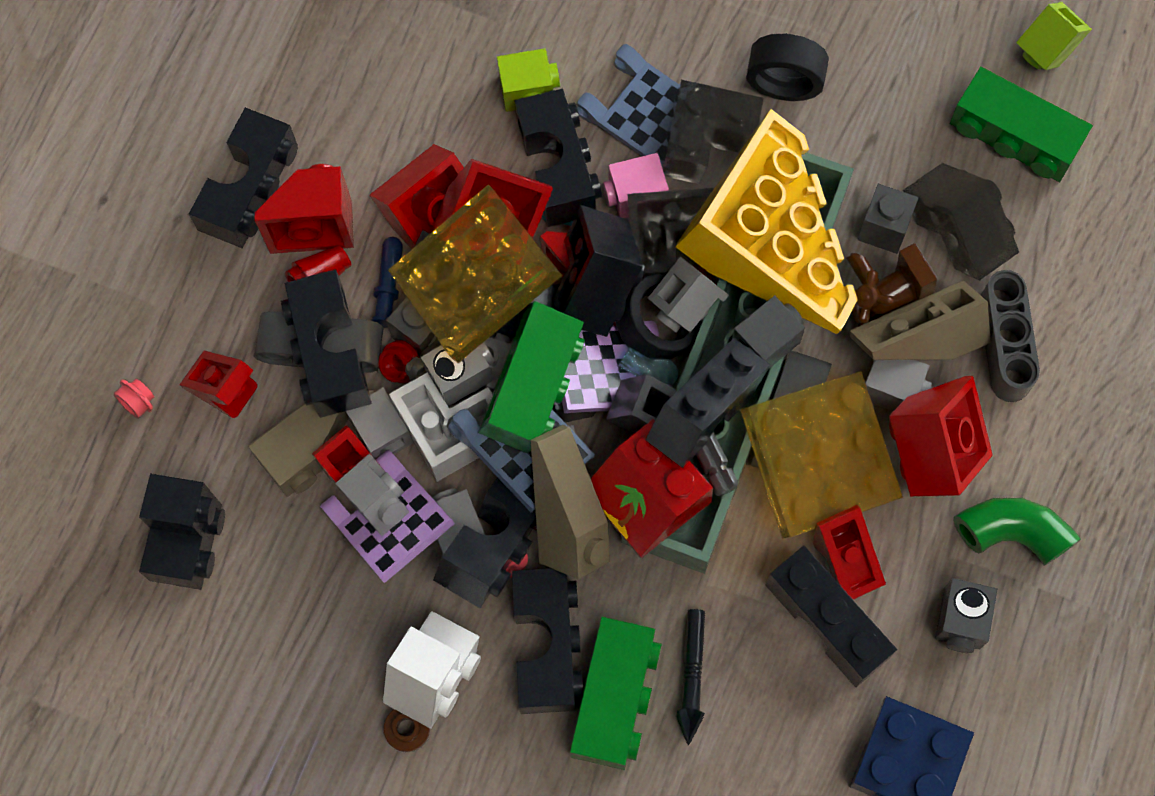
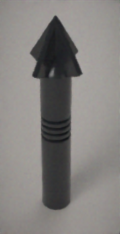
M690 609L687 613L682 708L677 711L676 715L688 745L696 734L705 714L700 711V679L702 678L701 666L703 661L705 611L699 609Z

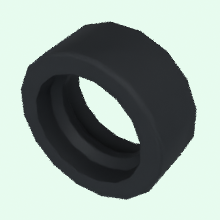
M787 33L770 34L760 37L752 44L746 79L756 91L774 99L784 101L812 99L823 91L829 56L822 46L803 36Z
M664 274L644 277L637 287H632L626 299L623 317L619 322H616L620 337L627 347L641 358L656 362L673 359L688 349L695 342L703 320H700L691 332L681 326L677 337L673 340L661 339L648 329L640 313V301L645 296H650L666 276Z

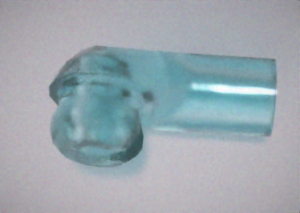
M631 347L628 348L618 365L635 376L648 374L666 385L674 384L678 378V368L670 359L647 358Z

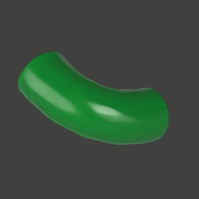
M991 498L963 510L954 516L953 519L962 539L976 553H982L989 547L1002 541H1014L1028 547L1044 566L1058 558L1081 540L1074 529L1052 509L1025 498Z

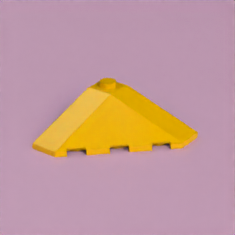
M770 109L701 206L675 247L710 274L766 301L775 295L783 305L786 303L792 305L802 318L838 334L857 302V296L853 284L843 286L837 264L844 260V256L835 229H828L826 231L819 209L823 208L827 203L818 175L810 174L808 176L802 155L809 150L805 135Z

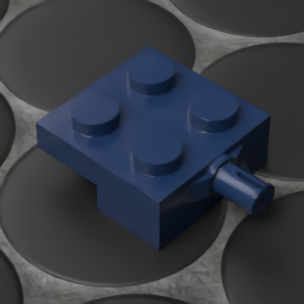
M886 696L883 699L869 740L863 748L849 787L870 796H952L974 732Z

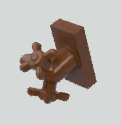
M915 243L899 251L895 272L880 280L878 272L872 269L866 257L857 253H851L846 258L862 284L855 290L857 302L851 311L854 320L858 323V327L882 317L881 315L887 314L907 303L911 304L935 292L937 277Z

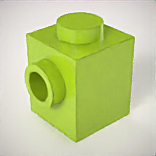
M1063 2L1048 4L1016 43L1024 50L1022 55L1028 63L1037 69L1049 70L1060 67L1092 29Z
M546 48L497 56L499 78L506 112L516 110L514 100L553 91V88L560 87L557 63L549 64Z

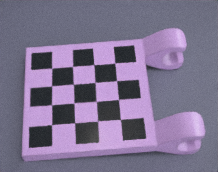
M644 321L648 329L654 335L659 336L656 323L654 321ZM612 326L607 337L581 330L579 337L584 339L583 348L577 361L574 364L569 362L564 377L570 379L568 389L562 400L564 413L609 411L621 380L639 376L634 353L622 341L616 326Z
M390 450L382 453L376 461L404 491L398 499L405 505L409 513L387 533L381 536L358 510L350 515L334 495L320 506L384 583L455 524Z

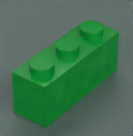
M981 66L958 102L949 123L956 127L962 135L971 139L977 138L994 147L995 151L1001 156L1010 159L1014 158L1031 167L1037 175L1043 178H1052L1059 183L1093 127L1092 124Z
M534 301L522 315L479 428V434L528 454L531 451V440L553 429L555 420L549 416L554 402L560 404L568 389L570 379L564 377L569 362L574 364L583 348L584 339L580 338L579 334L584 322L537 301Z
M601 617L571 746V758L625 770L627 759L636 761L642 733L634 732L637 713L647 714L652 688L644 686L647 669H657L662 643L653 642L655 636L654 628Z

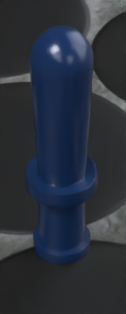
M394 236L386 238L382 244L379 284L373 291V296L377 300L375 315L371 321L381 324L384 328H388L386 320L392 314L394 301L399 298L396 284L403 244L399 238Z

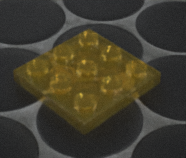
M489 184L388 270L448 355L457 363H460L562 276Z
M861 371L740 410L782 539L813 530L816 527V523L852 506L858 505L861 511L864 512L903 498Z

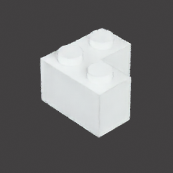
M427 372L389 394L392 403L409 429L414 444L437 482L479 458L470 447L450 433L448 425L457 412L466 409L481 426L492 397L489 387L449 409Z
M431 611L420 630L412 626L409 628L387 662L383 703L431 729L439 715L446 718L451 712L459 696V693L455 690L461 679L464 678L469 681L476 671L481 660V656L476 654L479 636Z

